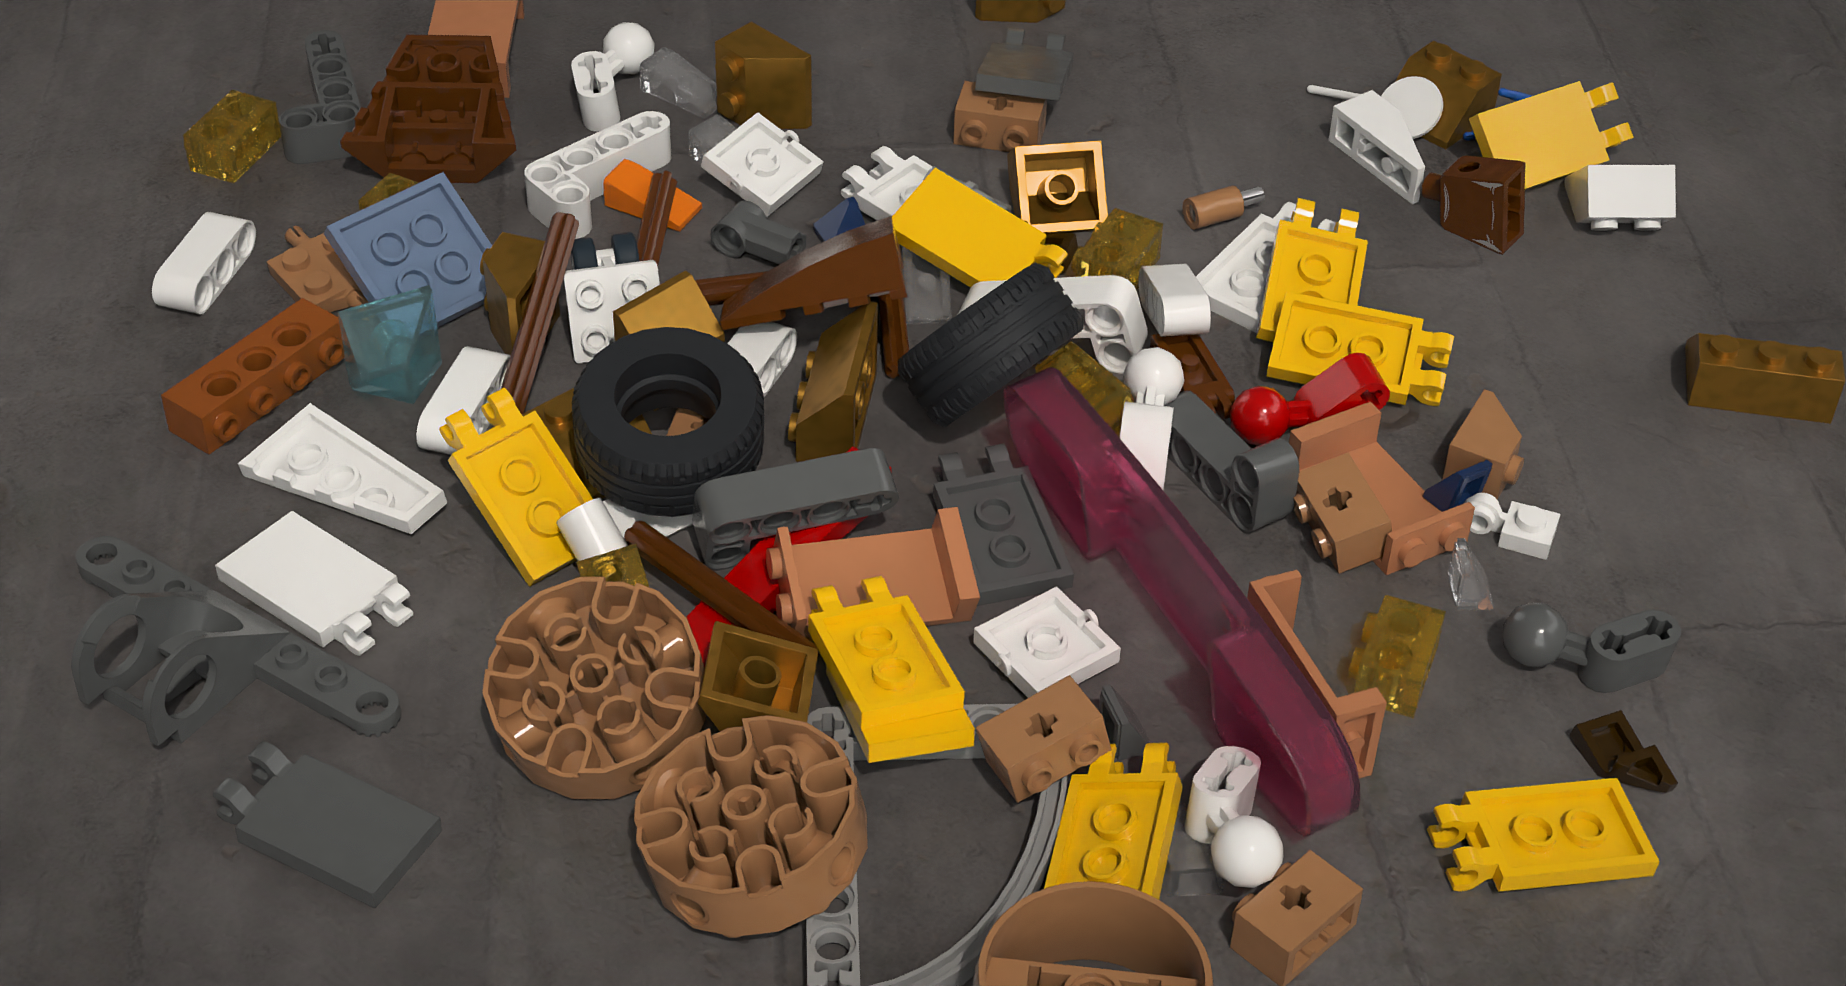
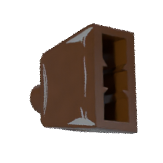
M1462 156L1442 175L1429 173L1422 185V196L1440 202V224L1444 230L1503 255L1524 234L1526 162Z

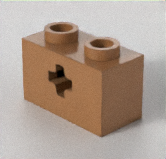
M964 81L955 107L954 144L1010 152L1014 147L1040 145L1046 123L1047 99L975 90L976 82Z
M1349 452L1300 471L1296 496L1293 497L1295 502L1293 510L1301 524L1308 522L1311 526L1312 540L1319 556L1322 559L1329 557L1338 574L1383 557L1387 533L1392 532L1391 520Z
M1070 675L976 727L986 762L1017 803L1035 793L1046 790L1052 783L1082 766L1092 764L1100 756L1111 751L1102 714Z
M1309 850L1294 864L1289 862L1283 864L1271 879L1269 885L1257 895L1250 893L1238 903L1232 914L1234 926L1230 948L1277 985L1286 986L1356 925L1363 888Z

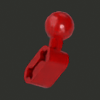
M1353 353L1343 357L1300 388L1294 397V401H1286L1274 388L1257 385L1242 391L1230 409L1231 427L1245 443L1260 446L1276 438H1281L1288 427H1302L1370 401L1380 411L1387 404L1390 398V391L1371 358L1365 353Z

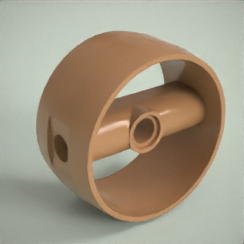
M1090 881L1072 882L1048 887L1028 895L1011 906L999 917L986 936L973 976V986H1214L1210 960L1205 947L1193 928L1176 911L1160 900L1136 889L1118 884ZM1097 960L1120 965L1136 972L1054 964V962Z

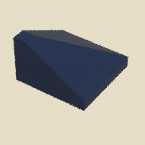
M854 197L846 198L813 224V230L821 242L865 225L856 199Z
M1485 460L1460 470L1426 489L1423 497L1441 512L1464 504L1465 500L1469 497L1482 493L1493 464Z

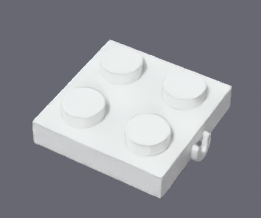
M757 112L704 154L701 167L741 198L758 205L768 217L820 174L824 161L802 146L794 131H782ZM789 136L793 139L790 143L787 141Z
M1057 586L974 628L973 643L1028 698L1069 675L1077 684L1119 663L1121 648L1098 627V619L1091 609L1082 611Z

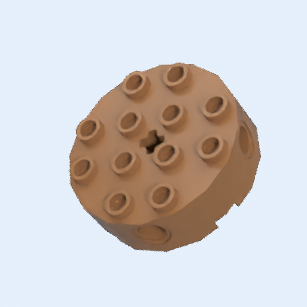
M578 577L539 591L506 619L495 638L497 645L489 657L488 669H485L482 693L495 731L502 741L506 755L534 784L570 799H616L642 789L653 767L684 739L699 733L706 720V713L698 704L705 668L688 620L659 591L639 583L633 586L625 582H606L605 577Z
M766 715L743 718V726L727 728L714 735L711 734L710 728L690 736L684 739L653 767L635 799L634 822L637 827L636 843L649 877L663 906L694 929L722 934L728 938L779 932L813 915L824 912L829 907L831 901L851 884L868 849L866 808L857 778L839 743L807 722Z

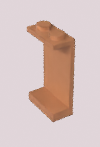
M436 0L428 35L491 36L504 97L509 98L511 84L508 59L516 19H524L523 0Z
M1370 401L1291 430L1289 444L1293 447L1298 457L1299 472L1349 452L1391 520L1392 532L1387 533L1383 557L1373 560L1385 575H1389L1406 567H1414L1422 561L1444 552L1455 551L1462 545L1467 544L1475 507L1470 502L1441 512L1423 497L1425 491L1378 444L1377 436L1382 413Z
M958 507L938 509L931 529L796 545L791 544L788 527L777 528L773 548H767L766 550L768 575L770 579H778L781 593L776 595L777 617L810 641H813L808 632V614H811V610L817 609L816 601L811 594L813 588L832 585L837 592L842 606L848 607L858 605L861 600L867 599L866 593L861 586V579L882 576L893 598L909 596L926 626L971 621L980 599Z
M1293 570L1249 582L1239 656L1321 786L1325 789L1372 775L1387 702L1377 687L1336 697L1293 632L1302 579L1299 571ZM1326 724L1329 725L1344 767L1345 779L1343 782L1335 780L1324 766L1314 743V728L1322 727ZM1329 737L1319 738V747L1325 761L1333 771L1339 772V764Z

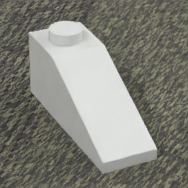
M1373 90L1334 105L1329 141L1412 205L1419 202L1425 165L1400 110Z

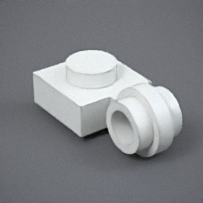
M1477 493L1465 500L1464 503L1470 502L1475 507L1470 528L1471 532L1476 534H1486L1490 531L1501 533L1498 547L1547 560L1560 518L1559 513L1515 501L1511 502L1508 513L1502 512L1498 500L1488 493Z

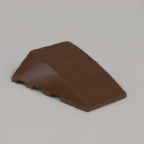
M406 34L386 67V77L383 81H377L371 91L372 99L366 108L361 107L355 116V127L351 132H345L340 140L342 149L390 182L420 183L444 172L450 183H478L517 151L491 36Z
M892 216L848 230L806 249L755 279L724 301L720 319L722 330L782 320L786 317V309L803 307L804 314L811 315L822 313L825 310L824 308L849 303V307L867 305L871 302L870 298L889 293L891 300L906 298L907 289L902 269H904L903 258Z

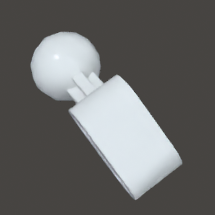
M622 22L612 27L603 39V53L588 51L579 54L572 60V72L583 124L591 131L599 132L620 122V111L613 77L618 72L621 74H636L646 69L654 57L655 43L649 31L638 23ZM598 89L599 93H594L593 90Z
M1159 347L1143 349L1132 355L1123 373L1127 394L1136 402L1125 401L1113 494L1162 500L1174 407L1164 405L1177 398L1184 384V374L1181 362L1172 353Z
M1224 746L1213 751L1194 775L1184 829L1192 839L1211 845L1212 861L1219 876L1234 886L1255 888L1270 881L1278 871L1284 857L1283 844L1274 826L1260 817L1249 816L1252 811L1259 777L1260 758L1245 748Z

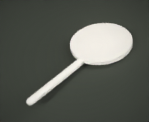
M1411 76L1402 78L1391 84L1381 95L1382 98L1400 110L1412 139L1421 137L1432 130L1442 115V95L1433 82L1423 77ZM1315 85L1307 87L1309 93L1344 100L1361 95Z

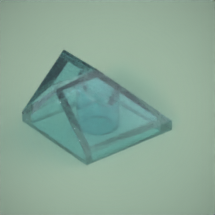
M427 285L338 311L349 385L352 390L414 404L442 364L431 287Z

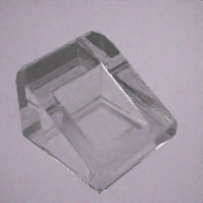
M1457 538V542L1454 543L1448 571L1455 606H1457L1458 610H1491L1494 607L1487 575L1466 539Z

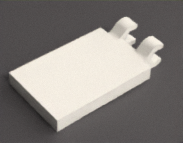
M882 146L871 153V158L880 164L870 170L869 175L863 168L857 165H853L842 173V177L851 182V184L841 190V195L845 199L854 197L859 209L878 221L893 216L923 182L925 175L933 166L915 155L907 160H903L890 148Z
M1287 202L1274 218L1261 213L1196 276L1208 295L1210 311L1257 333L1276 229L1280 219L1290 222L1292 212H1295L1296 204ZM1325 219L1320 223L1318 229L1333 232L1335 222Z
M294 511L289 512L215 565L218 580L321 647H325L336 639L350 652L360 656L375 645V640L363 632L372 625L371 620L366 616L374 610L396 627L413 616V611L402 604L404 600L410 597V593L404 586L398 583L395 574Z

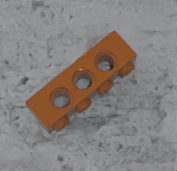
M301 298L161 394L169 431L210 455L348 356L343 319Z

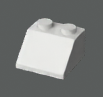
M1587 165L1564 178L1565 189L1576 223H1591V230L1618 229V223H1634V230L1638 231L1661 229V223L1676 218L1675 165Z

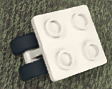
M631 232L614 234L611 237V249L595 250L594 241L590 237L579 238L574 241L571 251L572 270L565 271L564 286L573 357L576 363L590 362L597 353L615 342L614 310L660 285L657 263L654 260H639L636 238Z

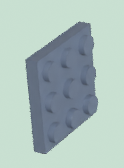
M444 172L332 223L325 229L324 236L398 347L484 305L486 284L485 276L480 272V262L484 251L487 248H491L492 244Z

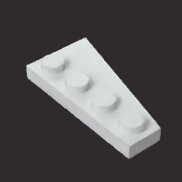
M311 403L238 463L245 477L409 534H413L447 504L442 489Z

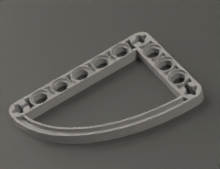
M1017 704L964 705V709L976 730L977 726ZM842 707L818 708L808 715L807 723L822 732L833 731L834 740L839 743L848 758L853 772V761L867 760ZM975 731L974 746L891 760L985 758L978 734ZM1068 775L1052 783L1046 790L1041 792L1036 818L1027 846L1014 874L995 904L978 924L953 947L926 965L898 978L869 986H962L974 976L975 967L985 938L995 922L1015 903L1032 893L1040 891L1048 873L1066 801ZM857 872L851 884L836 897L847 904L844 910L837 913L822 912L806 919L807 986H828V981L838 980L839 986H860ZM827 943H839L845 946L849 952L840 959L829 960L821 957L817 950Z

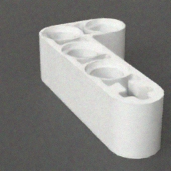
M642 112L530 163L524 170L528 211L547 228H549L552 216L556 212L572 214L579 221L575 239L586 236L592 230L590 201L604 195V179L620 162L627 159L651 172L670 162L671 139L669 118L661 112Z
M1115 275L1054 278L1055 282L1058 281L1064 289L1062 291L1064 295L1067 294L1073 303L1071 305L1074 308L1076 307L1083 317V330L1073 338H1090L1099 364L1107 371L1123 374L1132 355L1142 350L1148 335L1147 325L1134 285L1128 279ZM1007 280L975 283L970 288L958 314Z

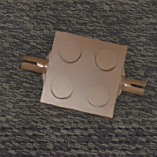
M293 226L294 232L289 228L286 231L285 239L293 248L266 261L270 275L295 302L304 298L330 313L349 307L355 311L361 320H369L367 314L372 319L376 314L324 236V233L314 238H309L301 227Z

